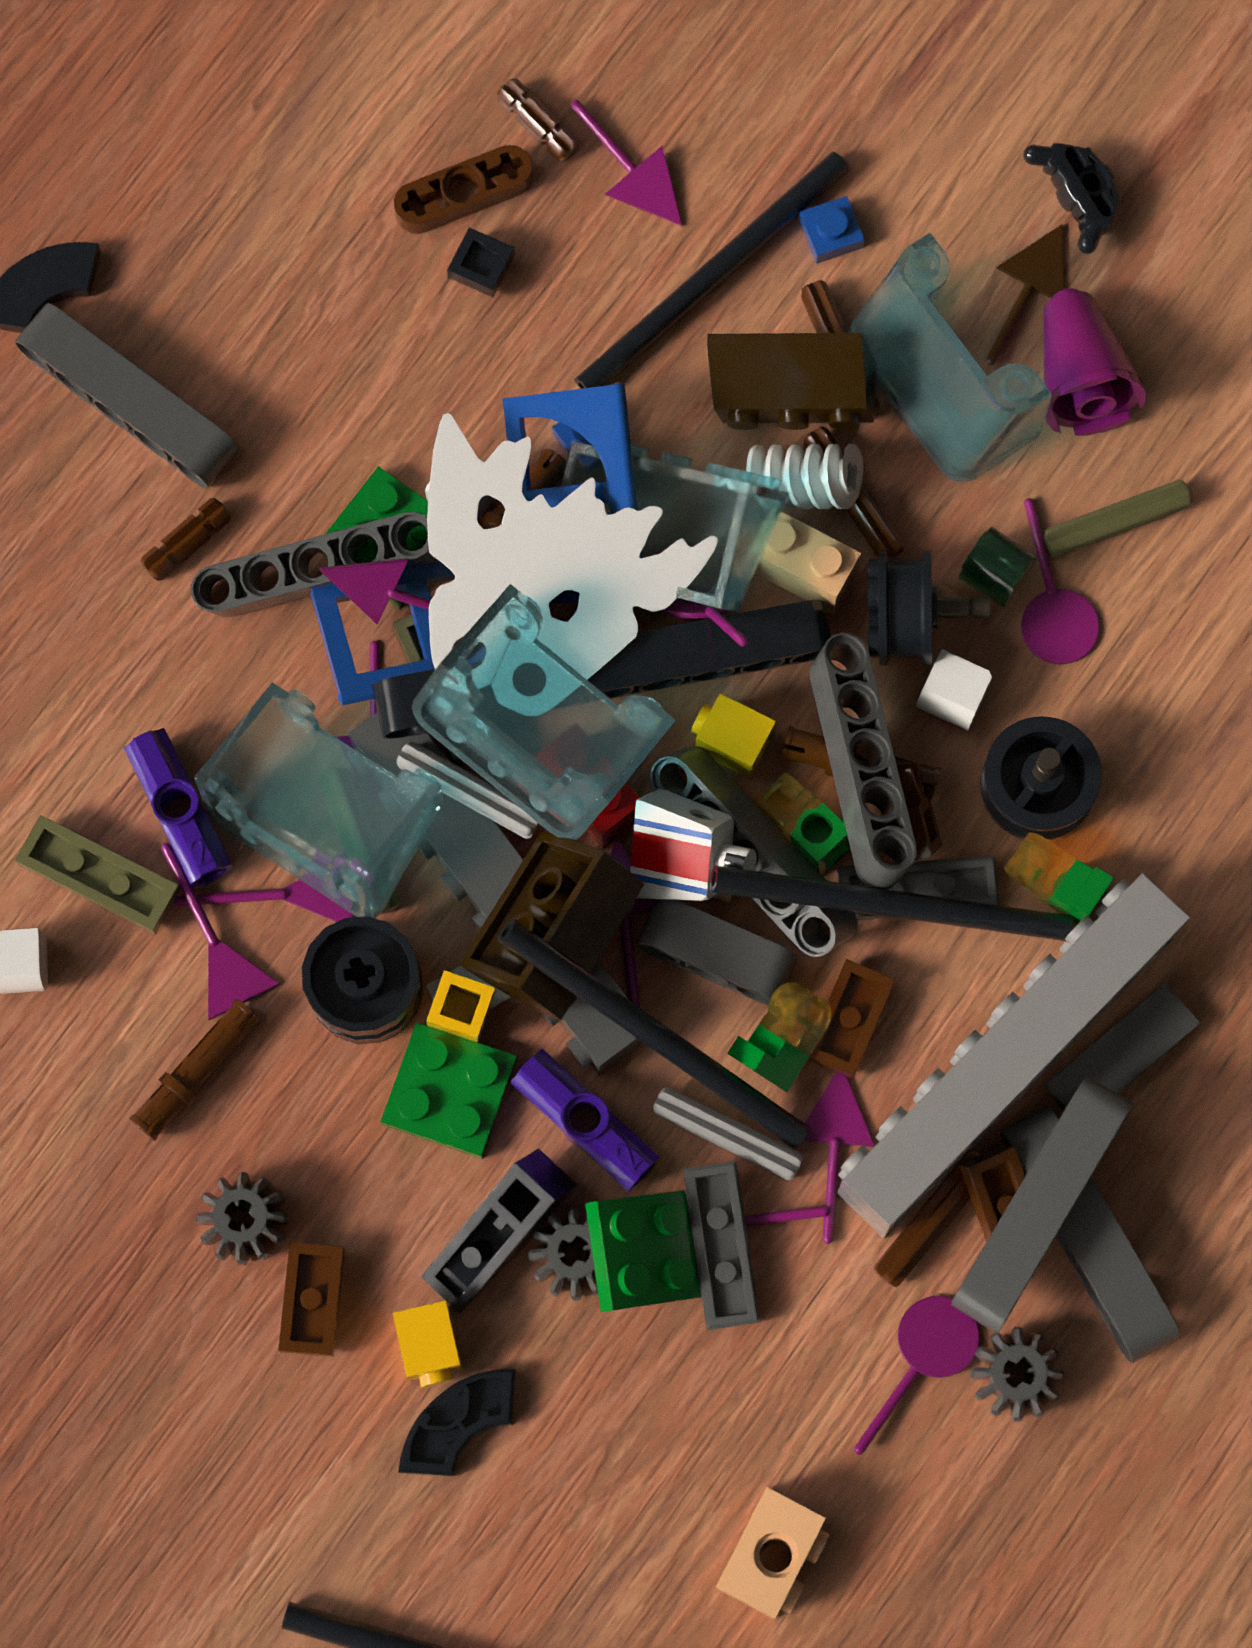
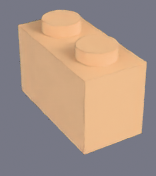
M769 505L744 549L743 568L806 601L823 600L825 611L834 615L858 572L861 553Z

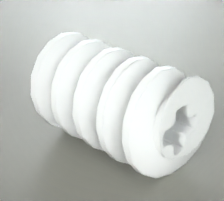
M791 444L786 454L781 445H772L768 453H766L763 445H754L749 450L746 467L750 495L755 504L761 509H767L769 505L773 508L777 506L780 509H792L795 506L799 509H811L813 506L818 509H830L832 506L837 509H849L855 504L862 486L863 458L861 452L855 444L847 445L844 456L838 444H829L824 454L819 444H810L805 454L803 448L798 444Z

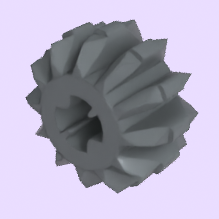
M246 1172L238 1174L237 1189H232L227 1179L221 1177L217 1180V1184L223 1195L218 1199L212 1193L205 1192L202 1196V1200L208 1206L214 1208L213 1212H201L196 1215V1221L199 1224L214 1226L204 1232L201 1236L202 1242L208 1246L220 1241L215 1255L222 1261L230 1256L235 1247V1257L239 1265H247L249 1248H253L261 1260L267 1259L269 1254L262 1243L266 1239H269L276 1245H282L284 1242V1237L273 1230L272 1225H286L290 1222V1217L287 1213L271 1212L285 1201L283 1194L275 1192L266 1196L270 1187V1181L265 1177L257 1180L251 1190L250 1177ZM245 1206H250L249 1213L255 1219L254 1224L249 1229L241 1225V1231H235L237 1224L231 1219L232 1214L238 1208L244 1213Z
M570 1207L568 1210L569 1225L563 1226L555 1213L548 1215V1222L555 1231L554 1234L551 1235L542 1229H535L533 1233L534 1239L547 1246V1249H533L529 1251L530 1261L549 1262L534 1273L537 1282H542L555 1274L556 1278L550 1288L551 1295L555 1297L562 1293L566 1282L571 1284L570 1293L573 1301L581 1300L580 1283L587 1282L594 1295H598L588 1220L586 1219L584 1226L579 1224V1213L576 1207ZM577 1242L584 1243L586 1245L583 1247L584 1254L590 1255L586 1263L577 1260L572 1267L566 1266L564 1264L566 1256L565 1253H560L561 1249L564 1246L573 1248Z
M1014 1327L1010 1335L1011 1346L1007 1344L1003 1335L996 1332L990 1336V1340L997 1354L984 1347H979L975 1352V1356L980 1361L989 1365V1368L977 1367L970 1371L971 1379L988 1380L989 1384L975 1393L977 1400H984L993 1393L997 1400L991 1406L990 1413L994 1416H999L1006 1404L1010 1403V1415L1013 1422H1020L1023 1419L1024 1402L1035 1417L1044 1414L1043 1405L1037 1395L1050 1402L1057 1401L1060 1396L1059 1393L1045 1383L1046 1381L1057 1382L1064 1379L1063 1370L1047 1369L1046 1367L1047 1363L1052 1362L1059 1356L1057 1349H1050L1041 1356L1037 1349L1043 1343L1044 1336L1036 1333L1030 1339L1028 1345L1025 1346L1023 1345L1024 1334L1021 1327ZM1022 1362L1028 1368L1024 1375H1030L1029 1384L1021 1382L1015 1388L1011 1387L1006 1382L1010 1374H1004V1366L1013 1367L1016 1363Z

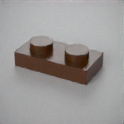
M846 959L805 1054L809 1057L808 1060L854 1079L895 979Z
M1007 1143L959 1164L986 1242L1025 1178L1015 1147Z
M289 1243L279 1352L334 1357L345 1248L343 1246Z

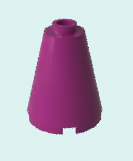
M1074 288L1061 290L1053 295L1043 310V412L1046 423L1053 431L1061 433L1060 426L1072 427L1075 436H1087L1106 432L1124 424L1131 419L1129 412L1131 408L1138 402L1140 408L1146 403L1144 383L1093 297L1087 292Z

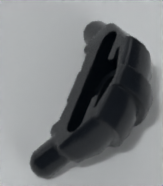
M1053 143L1051 147L1041 145L1026 147L1023 152V158L1026 163L1042 166L1043 172L1052 176L1051 181L1057 189L1056 197L1060 205L1067 212L1071 211L1073 218L1078 222L1079 231L1081 232L1078 240L1079 250L1085 254L1094 252L1102 235L1106 234L1110 229L1117 207L1122 202L1114 180L1116 176L1108 164L1102 162L1089 146L1083 148Z

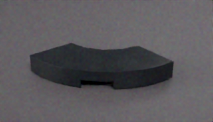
M90 242L57 244L35 251L12 265L0 277V329L22 333L46 303L53 304L69 297H90L101 252L99 244Z
M499 1369L474 1374L454 1383L438 1395L420 1413L411 1427L401 1453L398 1473L454 1477L459 1456L473 1438L490 1428L512 1425L516 1370Z

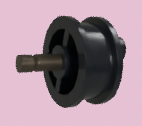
M879 550V559H869L868 649L870 658H879L880 666H887L890 658L921 657L924 665H932V628H937V618H969L971 615L974 618L990 617V596L973 597L972 599L969 597H937V587H932V550H923L921 558H889L887 550Z
M1039 716L1026 718L1007 727L993 742L981 773L980 788L982 800L992 819L1011 835L1029 841L1054 840L1076 829L1088 815L1100 789L1102 778L1101 763L1092 742L1074 725L1053 717Z

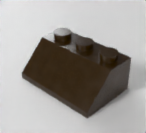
M863 333L707 335L713 408L722 423H728V427L738 430H752L758 428V423H778V426L783 429L803 430L809 427V423H829V426L834 429L853 430L859 428L860 423H874L877 363Z
M542 830L464 954L459 965L527 1007L562 1020L569 1007L577 999V996L498 942L500 932L511 919H515L591 973L596 963L604 955L608 943L624 917L631 911L635 899L645 884L606 851Z

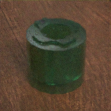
M990 527L987 532L985 531L966 557L961 566L962 570L958 579L986 597L990 596L991 600L1004 608L1022 586L1032 570L1038 555L996 528Z

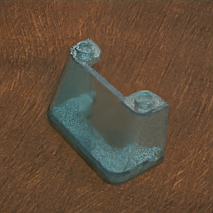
M928 233L901 253L853 319L849 333H863L877 363V386L940 471L954 481L968 482L978 478L1040 436L1052 393L1030 367L1022 364H1008L1000 367L988 376L985 374L932 303L936 299L937 291L947 281L950 263L945 251L933 235Z
M510 584L438 665L414 699L412 704L413 715L428 733L546 830L558 838H567L575 841L582 836L676 720L664 711L656 700L650 697L629 695L618 706L537 639L544 627L540 608L532 598L523 595Z
M272 682L194 776L206 809L213 820L229 834L356 917L369 916L376 919L387 905L442 807L444 801L441 793L442 787L431 774L420 768H417L414 772L406 769L401 770L397 776L320 728L318 720L313 714L316 706L306 695L295 689H291L288 693Z

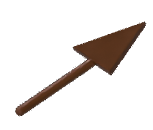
M1063 224L997 266L996 269L1025 285L985 359L987 365L992 366L995 364L1033 289L1051 299L1054 294L1064 290Z

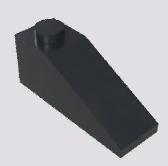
M539 1148L514 1163L423 1273L421 1278L460 1314L533 1237L535 1229H541L548 1221V1215L554 1213L578 1184Z

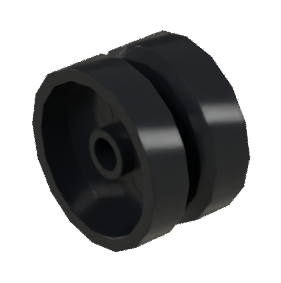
M369 916L344 918L321 931L309 945L302 964L303 991L319 1023L337 1038L355 1044L381 1043L401 1033L418 1012L423 997L422 971L407 937L388 922ZM363 975L370 976L368 977L370 985L365 988H358L356 980Z

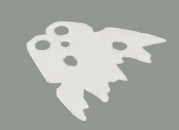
M446 413L440 421L433 449L428 492L429 553L449 568L455 575V579L440 585L429 604L432 661L436 672L446 682L472 692L491 685L497 702L503 707L524 716H539L565 700L636 638L638 623L633 607L638 606L651 612L669 607L706 565L716 548L718 538L712 535L694 547L688 546L685 540L681 538L660 554L639 558V554L647 541L650 531L663 513L661 508L648 506L641 511H637L627 507L615 514L607 515L604 503L600 499H596L594 495L596 486L594 478L586 480L556 507L551 508L542 494L535 497L532 501H528L522 493V484L529 460L531 439L525 437L516 443L503 441L485 462H480L452 415ZM487 495L501 501L505 508L502 524L491 529H483L477 521L479 501ZM573 590L580 594L576 613L568 622L552 618L549 603L563 591ZM512 622L519 623L524 630L523 636L516 641L508 639L505 634V627ZM466 636L475 637L481 641L485 648L484 661L480 666L471 670L462 669L457 666L451 654L454 643ZM522 664H536L545 673V687L536 696H523L513 686V673Z

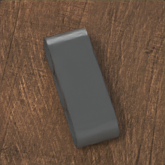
M672 899L656 900L637 941V946L652 956L769 1006L778 1005L798 960V956L775 942Z

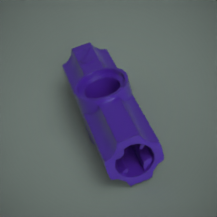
M164 728L154 731L149 730L133 738L124 747V751L191 887L208 885L222 878L228 871L233 869V865ZM180 797L191 800V807L184 816L171 818L166 815V808L172 800Z
M543 1049L533 1055L512 1079L511 1084L562 1130L569 1142L580 1147L627 1192H630L660 1160V1157L607 1109L606 1104L601 1098L591 1094ZM582 1108H591L599 1114L601 1118L600 1124L592 1132H578L570 1124L574 1112Z

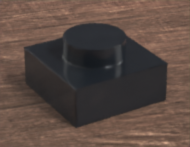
M469 227L447 269L448 278L494 298L515 256V248Z

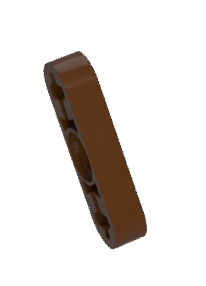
M504 145L407 183L397 191L394 197L397 222L404 230L410 233H425L519 196L528 190L533 180L531 158L521 147ZM510 162L513 168H518V177L516 179L510 180L507 174H502V165L504 163ZM487 170L488 179L492 180L493 189L486 190L482 171ZM462 178L470 179L478 186L477 193L468 200H458L449 192L453 182ZM441 188L442 200L446 206L440 209L439 200H436L434 191ZM418 199L421 205H425V214L416 216L413 210L409 211V202Z

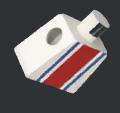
M657 789L636 800L630 872L645 884L637 898L708 900L719 894L710 890V878L713 867L716 865L754 871L756 852L754 849L732 845L734 821L728 814L663 789Z

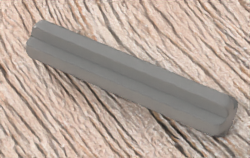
M408 741L400 751L396 762L401 770L519 836L529 839L539 827L541 822L539 811L416 742Z
M664 1087L660 1091L654 1103L653 1112L657 1116L786 1180H792L801 1166L803 1156L800 1152L669 1087Z

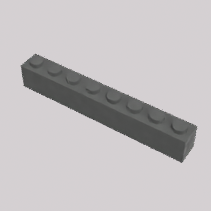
M375 713L348 733L354 747L348 755L366 779L372 774L376 776L385 788V790L379 793L385 806L396 819L402 815L406 816L415 828V831L409 835L413 843L426 860L436 856L446 870L440 876L442 881L458 902L464 897L469 900L478 912L471 919L478 930H480L523 859L493 820L398 767L396 762L398 755L408 741H414L446 759L428 733L397 739H384L378 713ZM598 961L591 973L627 998L602 963ZM578 997L569 1007L562 1020L541 1013L552 1027L559 1022L562 1024L572 1038L565 1043L571 1054L583 1069L592 1064L599 1075L643 1044V1042Z

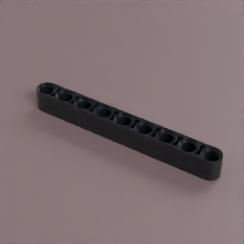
M808 600L724 616L747 637L748 643L746 646L737 644L712 619L639 631L633 641L551 710L813 661L826 641L831 637L823 600ZM484 660L457 666L462 669L471 670L480 666ZM526 663L517 667L514 671L512 682L518 693L531 697L542 692L546 684V676L542 668L536 664ZM435 669L387 678L372 685L380 728L384 739L404 738L521 716V714L505 708L497 702L491 685L473 692L446 682L438 675Z

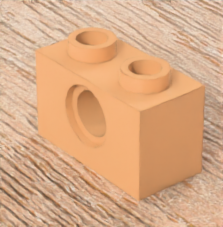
M766 1487L715 1588L772 1619H776L780 1609L790 1614L805 1585L796 1580L805 1559L815 1564L830 1535L821 1530L826 1518ZM769 1540L782 1541L790 1550L791 1561L788 1567L781 1572H771L761 1564L759 1558L760 1549Z

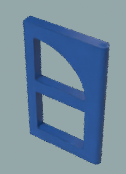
M615 382L607 386L503 398L507 441L516 443L526 437L524 418H546L571 427L589 441L603 463L607 481L595 483L594 495L596 499H600L603 503H609L610 514H615L627 507L638 511L625 384ZM528 460L522 484V493L528 501H532L535 497L542 494L548 505L553 508L582 484L532 490ZM642 551L639 554V558H643ZM566 590L556 596L549 604L579 601L580 594L573 590Z
M442 562L406 568L403 570L395 589L405 590V592L431 600L428 585L453 580L455 575ZM334 583L311 588V599L337 689L338 700L342 706L374 699L372 685L378 681L435 669L430 647L429 610L409 604L424 660L357 674L337 603L350 601L351 599ZM477 640L466 649L452 654V659L456 665L482 661L485 658V648L481 641Z

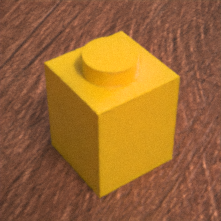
M720 693L713 707L707 704L703 705L695 719L691 732L697 735L696 747H700L708 752L717 763L751 779L774 736L776 721Z
M444 970L426 1020L427 1026L478 1043L495 996V987Z
M446 1300L394 1312V1323L408 1380L420 1379L421 1388L453 1381L452 1371L463 1369L450 1308Z

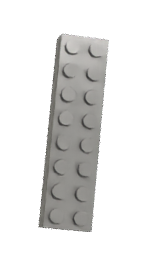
M1143 873L1131 885L1123 878L1102 900L1103 904L1095 912L1099 918L1093 922L1086 916L1065 938L1066 942L1059 949L1063 955L1056 960L1049 954L1029 974V979L1023 985V988L1026 990L1024 995L1020 998L1014 992L1010 993L992 1012V1017L986 1023L990 1029L983 1036L977 1030H974L954 1051L955 1055L949 1061L953 1067L946 1074L940 1068H937L916 1090L918 1093L912 1099L916 1105L909 1112L900 1106L878 1129L880 1132L875 1137L880 1142L871 1151L862 1145L842 1165V1171L838 1174L842 1182L837 1194L883 1239L1167 948L1190 919L1184 911Z

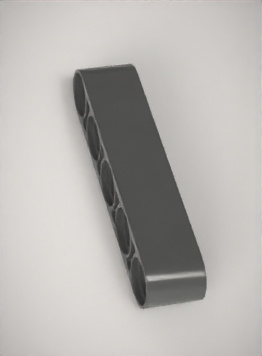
M46 303L14 341L17 348L37 366L190 480L205 489L212 484L240 450L237 443L221 428L50 303Z
M406 512L207 566L194 576L191 584V596L195 604L202 610L221 617H233L311 596L312 587L333 583L324 574L317 578L310 576L308 565L314 555L325 552L328 558V567L360 564L357 552L359 546L368 539H375L378 545V553L372 562L407 559L408 562L404 569L429 564L437 559L429 553L428 539L426 544L417 551H409L407 546V536L413 528L425 526L428 532L427 517L417 512ZM270 566H276L279 572L277 584L273 589L263 591L260 586L261 573ZM226 579L230 589L229 595L224 602L215 605L211 598L212 588L217 581Z
M838 633L832 635L826 641L812 663L810 681L856 873L867 887L890 889L899 882L913 864L917 855L916 843L868 649L859 637L850 633ZM831 660L842 663L847 670L837 668ZM843 707L853 710L858 715V718L849 716L843 710ZM854 755L865 758L871 767L860 764ZM865 803L876 806L883 816L872 813ZM877 852L887 854L895 865L883 862Z
M696 746L684 747L660 758L654 763L650 773L651 786L654 791L657 789L667 790L710 808H713L715 803L723 813L733 818L732 845L749 848L748 843L750 841L758 851L759 858L756 859L754 871L827 881L704 749ZM679 765L686 772L687 783L679 775ZM752 898L806 955L813 957L824 956L852 939L857 930L858 922L855 912ZM820 918L824 920L829 926L831 932L830 936L825 934L821 929L819 923Z
M1088 1076L1083 1079L957 1291L951 1306L997 1334L999 1333L1134 1103Z
M1048 1105L999 1131L1003 1144L1007 1143L1015 1147L1025 1177L1059 1121ZM1091 1176L1056 1238L1117 1345L1128 1361L1133 1364L1178 1339L1180 1333L1171 1313Z

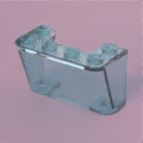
M572 441L562 486L583 484L590 478H594L595 483L607 481L603 463L594 447ZM631 444L638 511L648 506H657L663 510L661 517L650 531L643 547L646 551V557L662 553L681 538L685 540L688 546L694 547L712 535L717 537L716 548L706 565L687 588L678 587L676 597L720 609L739 611L790 492L780 490L781 479L709 462L706 464L705 472L691 469L692 458L663 452L660 462L647 458L649 448ZM604 503L606 514L611 515L609 503Z

